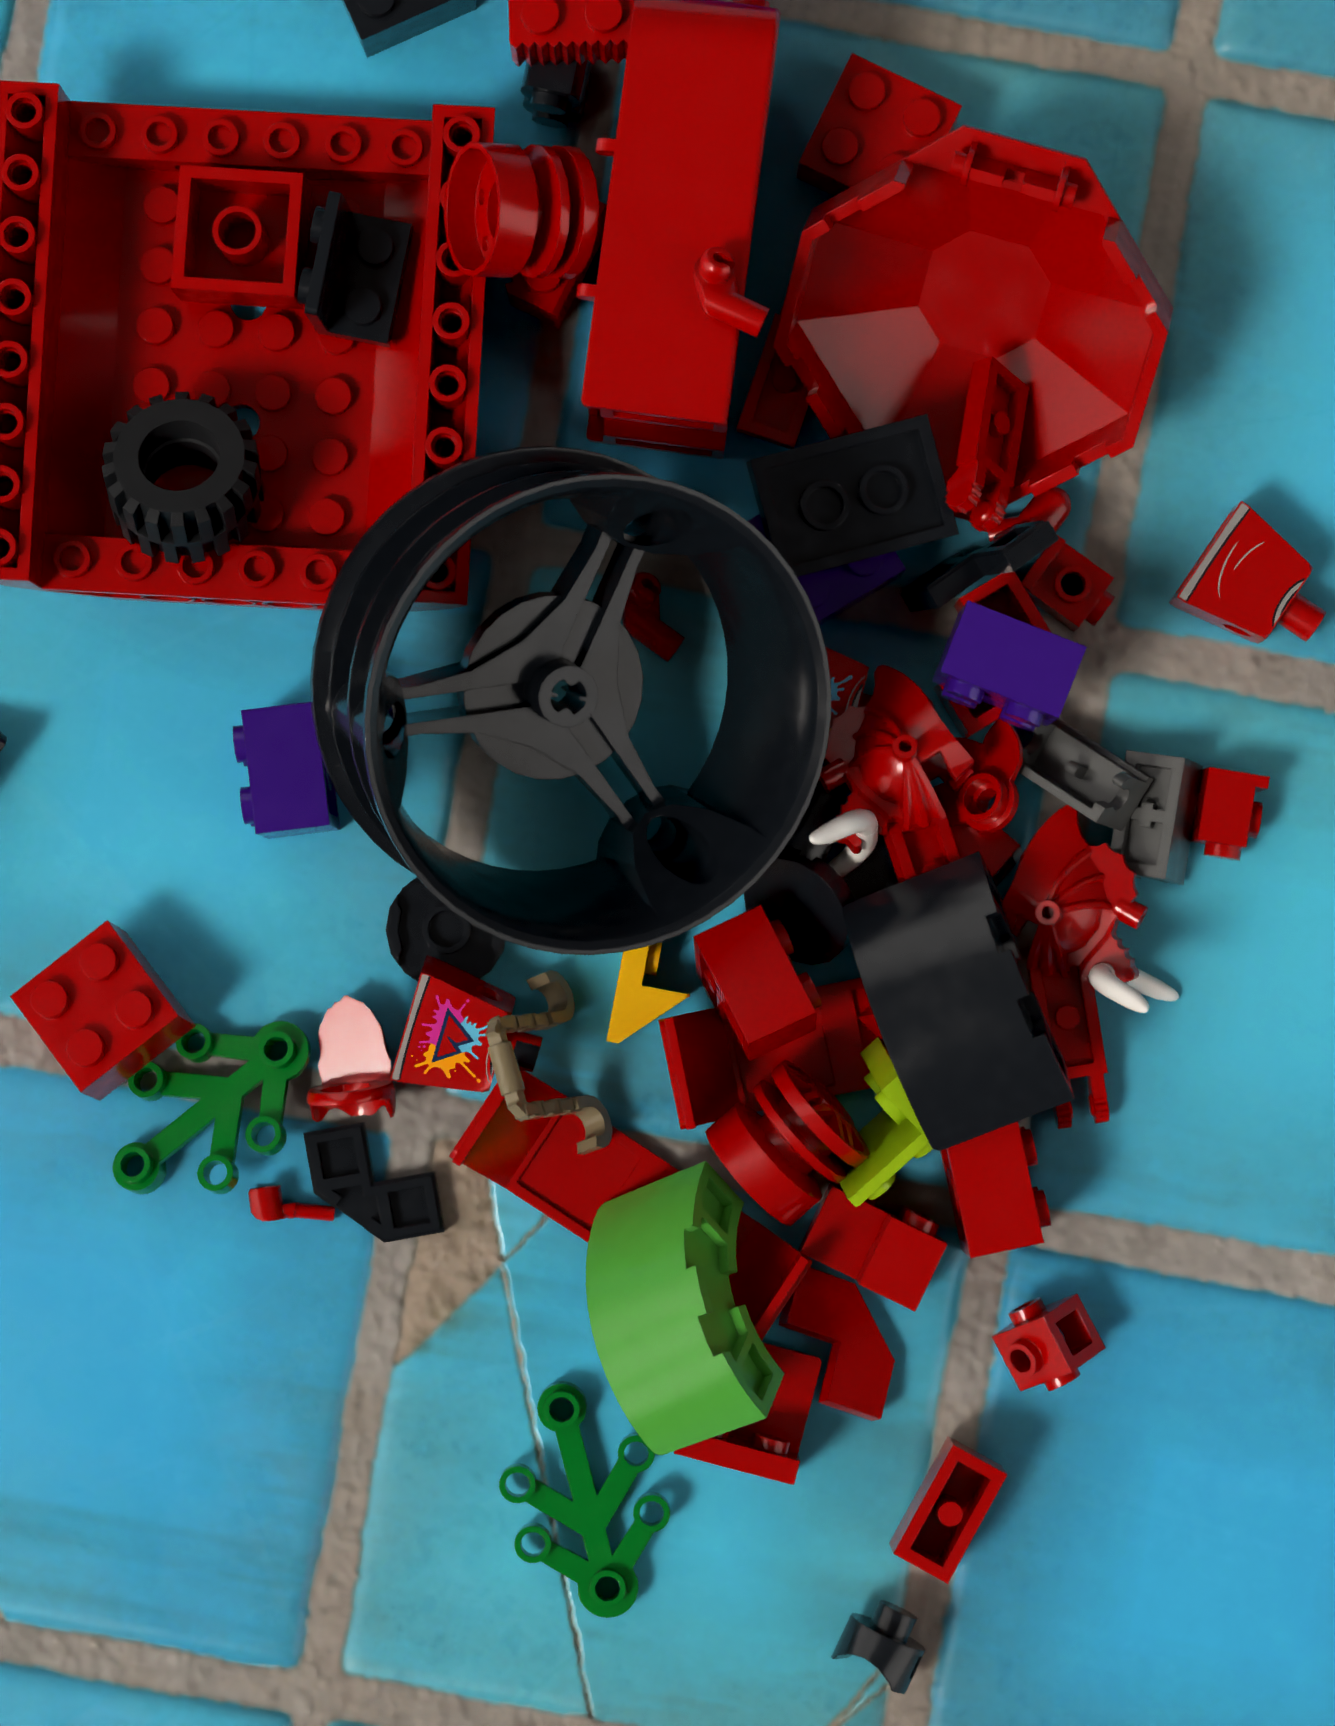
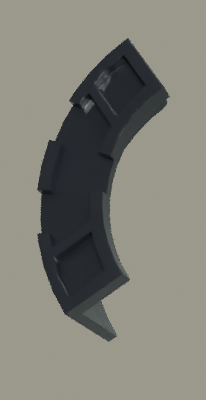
M979 851L844 906L842 912L849 941L874 1017L907 1098L933 1149L944 1150L1075 1099L1064 1057L1050 1030L1035 992H1028L1017 961L1022 958L1007 918L1001 894Z

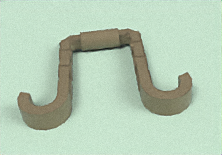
M549 970L526 980L531 990H539L544 995L548 1003V1012L528 1013L519 1016L518 1014L506 1015L503 1017L498 1015L491 1018L487 1022L488 1026L485 1033L490 1046L488 1047V1052L501 1096L505 1097L507 1109L515 1116V1119L521 1122L523 1120L574 1114L578 1116L583 1122L586 1135L585 1140L577 1142L578 1154L585 1155L608 1146L612 1139L611 1119L601 1101L590 1095L528 1103L523 1092L525 1086L511 1041H508L506 1034L516 1031L548 1030L572 1019L575 1002L571 988L562 975L557 971Z

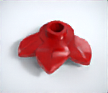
M998 719L989 729L983 744L971 739L955 737L973 758L975 764L970 768L974 771L973 776L955 794L945 783L933 787L945 810L950 827L968 824L980 832L992 833L1004 828L1015 816L1019 804V793L1014 781L1023 762V747L1015 729L1009 723ZM996 796L992 807L988 810L989 801Z

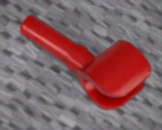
M281 1185L252 1188L248 1192L251 1213L256 1219L261 1221H275L285 1218H304L332 1222L334 1220L335 1207L298 1202L283 1204Z

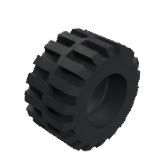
M175 392V399L167 401L163 400L161 394L149 398L151 406L145 409L135 405L126 412L129 421L127 424L119 421L115 423L110 431L112 442H105L102 452L105 464L102 465L103 478L113 517L117 526L121 525L123 536L131 545L139 541L142 553L154 557L159 551L164 552L165 561L179 563L181 556L191 555L192 563L206 561L204 553L215 550L218 556L230 551L229 541L231 539L242 542L250 534L248 522H258L262 513L260 501H264L265 489L256 440H253L252 430L245 419L238 421L236 409L227 403L217 408L215 397L201 394L198 400H190L189 392ZM198 465L214 471L205 482L187 490H167L154 485L155 481L162 474L178 466Z

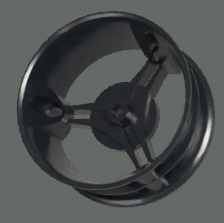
M533 446L516 447L486 453L457 463L431 476L408 491L375 521L361 537L344 562L327 597L313 646L310 689L311 711L316 740L326 771L338 796L352 818L377 846L395 862L415 874L423 885L453 912L474 926L496 937L535 950L574 955L625 952L678 936L722 911L756 883L777 859L795 833L810 804L818 783L828 745L831 720V680L823 636L806 592L794 571L775 546L752 524L732 509L701 492L671 481L658 479L631 464L607 455L577 448ZM570 499L587 526L581 542L550 592H536L521 596L496 609L476 629L464 650L460 662L402 678H396L386 671L397 635L413 603L431 577L452 554L473 536L494 522L518 510L548 500ZM611 540L617 542L616 548L592 601L586 599V596ZM645 552L687 555L710 590L719 613L725 637L727 690L723 715L711 752L689 789L674 785L655 787L628 734L635 723L642 701L643 672L638 650L628 631L620 622L637 567ZM562 680L568 684L561 686V689L566 691V695L557 702L551 698L558 696L552 690ZM457 692L459 706L406 713L404 699ZM470 733L473 741L491 759L516 774L538 780L564 779L575 776L602 804L610 817L598 841L596 860L562 869L541 871L513 870L490 866L446 848L422 831L412 821L401 804L407 775L408 736L417 734ZM610 755L637 792V795L628 799L624 804L596 767V765L605 761ZM660 816L661 825L658 832L648 840L647 826L651 819Z

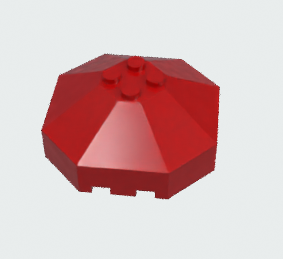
M964 124L813 208L801 233L773 347L786 367L793 366L808 391L806 396L807 402L830 439L927 414L946 486L949 478L959 468L956 462L973 362L993 356L1029 387L1014 487L1009 493V505L1030 493L1036 497L1079 475L1081 467L1107 454L1113 458L1134 447L1168 335L1173 306L1087 158ZM971 510L966 514L953 511L954 517L967 521L970 520Z

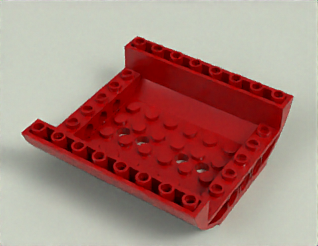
M0 80V585L54 593L112 598L114 600L323 611L330 589L344 562L361 537L375 521L404 494L426 479L457 463L476 457L486 277L464 275L453 262L446 240L444 205L450 168L459 150L469 142L494 143L495 107L433 104L432 120L70 101L58 83ZM180 165L304 173L312 187L306 267L313 268L317 251V244L310 242L313 214L317 205L326 207L329 191L342 193L353 213L412 224L414 231L390 348L318 334L305 314L304 304L303 309L266 307L263 314L258 318L244 320L235 315L233 305L181 301L170 288ZM175 392H189L190 400H198L201 394L215 397L217 408L227 403L236 410L240 408L251 409L259 416L260 425L257 433L253 436V440H256L265 489L264 501H260L262 513L257 523L248 522L250 534L242 542L231 539L229 541L230 551L221 556H218L215 550L204 553L206 561L192 563L191 555L181 556L179 563L165 561L164 552L159 551L154 557L142 553L139 541L131 545L123 536L121 525L117 526L111 510L102 472V465H105L102 456L105 442H112L110 431L117 421L125 424L129 422L126 413L135 405L145 409L151 406L149 398L161 394L164 401L175 399ZM198 465L178 466L162 474L155 481L154 485L167 490H187L205 482L214 471ZM471 539L452 554L431 577L409 612L444 610L467 606Z

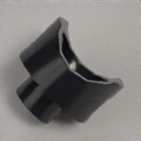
M880 1600L872 1618L858 1613L850 1615L831 1658L843 1659L852 1655L865 1658L880 1670L888 1681L891 1691L905 1694L926 1651L923 1645L909 1637L918 1618L893 1603Z

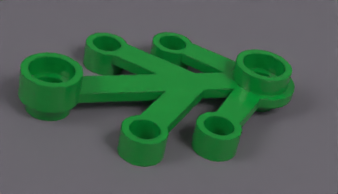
M276 1021L265 1025L254 1037L212 1033L203 1025L194 1023L196 1026L175 1042L178 1052L183 1057L194 1063L205 1062L212 1056L248 1062L229 1077L169 1072L153 1062H149L128 1079L129 1088L143 1100L156 1101L165 1096L196 1099L199 1101L146 1144L134 1142L125 1145L118 1151L112 1167L113 1175L118 1184L136 1194H148L155 1191L165 1179L166 1160L215 1122L210 1156L203 1159L200 1163L197 1176L200 1184L215 1194L230 1192L236 1186L239 1179V1171L235 1165L244 1098L262 1083L260 1114L246 1128L245 1138L247 1144L256 1152L270 1156L281 1151L286 1143L287 1134L283 1126L288 1084L290 1080L302 1074L311 1056V1046L306 1034L296 1025L285 1021ZM202 1033L205 1037L203 1048L196 1053H190L188 1050L189 1039L195 1034ZM278 1041H286L288 1046L286 1055L280 1060H271L270 1049L273 1044ZM148 1072H156L157 1083L154 1088L149 1091H142L140 1087L142 1077ZM265 1126H273L275 1130L273 1141L266 1146H260L257 1141L259 1131ZM135 1156H142L144 1160L143 1170L136 1176H129L127 1172L129 1161ZM218 1164H224L227 1168L226 1178L220 1184L212 1185L209 1176L211 1170Z
M555 1382L546 1387L542 1392L537 1410L543 1425L556 1433L572 1499L536 1479L532 1469L524 1464H513L507 1467L501 1475L499 1489L502 1496L509 1502H527L581 1534L588 1559L552 1541L547 1528L537 1523L526 1524L518 1531L514 1542L515 1551L523 1561L528 1563L541 1561L578 1583L579 1599L583 1606L592 1614L605 1618L616 1617L629 1610L636 1600L638 1578L633 1567L653 1533L663 1529L668 1523L670 1506L665 1497L658 1493L649 1492L641 1495L634 1505V1521L612 1554L606 1527L637 1474L648 1469L653 1463L655 1453L644 1443L638 1433H632L624 1437L619 1444L618 1460L597 1494L579 1426L584 1420L587 1410L585 1395L579 1387L570 1382ZM560 1397L570 1400L574 1407L573 1414L564 1420L555 1418L550 1411L552 1401ZM632 1442L643 1443L648 1449L647 1458L638 1464L628 1461L624 1452L628 1444ZM513 1473L524 1474L529 1480V1489L523 1494L512 1493L506 1485V1479L509 1475ZM654 1501L662 1506L664 1513L659 1521L649 1523L642 1519L640 1508L646 1502ZM530 1532L540 1534L545 1541L543 1550L534 1554L524 1550L521 1541L524 1535ZM607 1576L616 1579L620 1586L619 1592L610 1598L601 1596L596 1590L597 1582Z

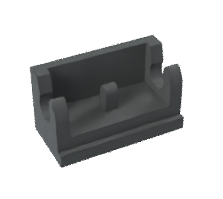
M1059 718L1048 726L1041 724L1040 727H1035L1033 738L1023 748V762L1019 773L1095 823L1122 831L1153 781V778Z
M1126 750L1125 761L1153 778V781L1122 831L1113 829L1110 848L1115 852L1124 854L1129 868L1137 873L1136 878H1149L1165 883L1184 885L1203 766L1183 757Z

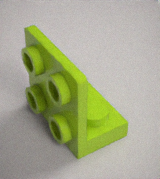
M878 1037L860 1053L870 1070V1073L864 1077V1080L877 1094L874 1098L883 1109L859 1131L868 1147L870 1155L857 1168L841 1159L847 1176L840 1182V1185L847 1199L855 1207L860 1206L867 1198L873 1200L880 1197L895 1181L896 1172L913 1157L921 1158L933 1149L907 1098L886 1045Z

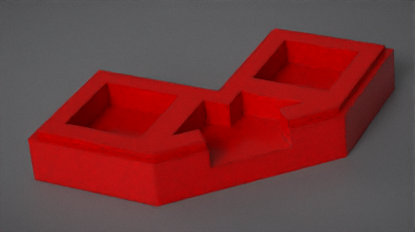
M809 1268L782 1309L779 1326L832 1344L818 1403L870 1421L880 1420L895 1360L856 1284Z

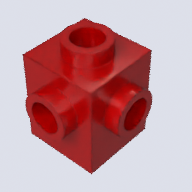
M1077 1293L1045 1305L1041 1297H1038L1018 1306L1008 1313L1012 1323L992 1336L1020 1391L1042 1383L1045 1384L1048 1391L1062 1387L1081 1375L1078 1369L1081 1365L1106 1348Z

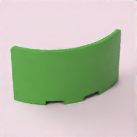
M707 1161L603 1203L595 1215L588 1241L586 1257L587 1307L598 1356L606 1378L627 1419L644 1443L657 1455H664L766 1419L784 1376V1372L771 1357L757 1334L746 1305L735 1306L729 1275L738 1272L736 1236L744 1202Z

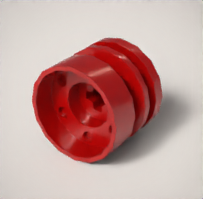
M469 142L462 147L450 168L444 205L446 240L453 262L461 273L472 277L512 278L520 272L523 276L530 278L572 279L583 271L592 255L598 232L599 200L597 182L592 166L581 149L562 145L545 146L530 144L522 150L519 145L493 142Z
M785 1059L771 1072L777 1087L762 1079L753 1088L756 1099L765 1113L763 1116L747 1105L737 1102L705 1132L711 1147L720 1161L750 1197L779 1222L792 1226L822 1198L820 1188L811 1173L813 1169L828 1180L839 1184L847 1176L841 1159L857 1168L869 1157L870 1153L865 1141L855 1128L851 1116L837 1098L823 1084L812 1079L797 1065Z

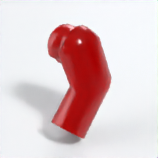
M711 247L705 250L701 258L695 263L693 280L703 311L710 317L757 338L770 308L739 294L733 271L735 261L729 251L720 247Z
M1054 487L1033 497L1019 516L1004 518L1000 526L988 533L989 541L994 540L995 534L1016 524L1044 520V522L1049 521L1056 533L1071 511L1069 494L1059 487Z
M648 572L636 573L622 616L623 627L628 631L629 635L669 662L683 643L685 637L660 620L659 594L661 592V585L659 580Z

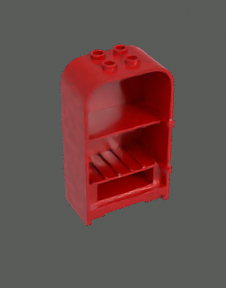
M635 0L616 139L598 138L595 149L597 154L613 157L597 283H578L576 292L577 298L594 301L581 396L582 405L588 408L589 418L586 435L590 442L717 459L724 458L740 330L710 317L703 311L693 280L695 263L701 258L705 250L711 247L724 248L734 258L735 266L733 271L739 294L745 297L781 20L780 10L770 7V3L766 0H733V2L718 0Z

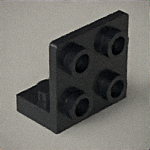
M329 191L326 207L316 206L311 223L310 242L317 244V251L313 268L304 266L302 270L297 301L299 304L305 305V314L318 334L390 348L414 231L412 224L353 213L343 194Z

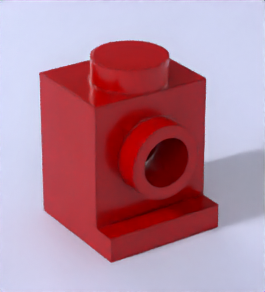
M1058 536L1059 540L1040 554L1021 583L1035 605L1074 632L1084 620L1095 626L1115 599V596L1106 590L1114 580V577L1066 544V541ZM1068 574L1078 576L1083 584L1082 592L1076 596L1066 594L1061 587L1063 576Z
M1207 767L1202 770L1191 842L1205 844L1203 855L1240 861L1241 850L1246 848L1248 837L1257 838L1260 829L1263 805L1262 802L1254 801L1255 791L1260 792L1268 789L1270 777L1214 767Z

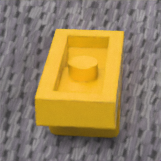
M663 941L623 952L606 1039L607 1042L620 1043L690 996V994L642 985L644 973L655 976L657 974Z

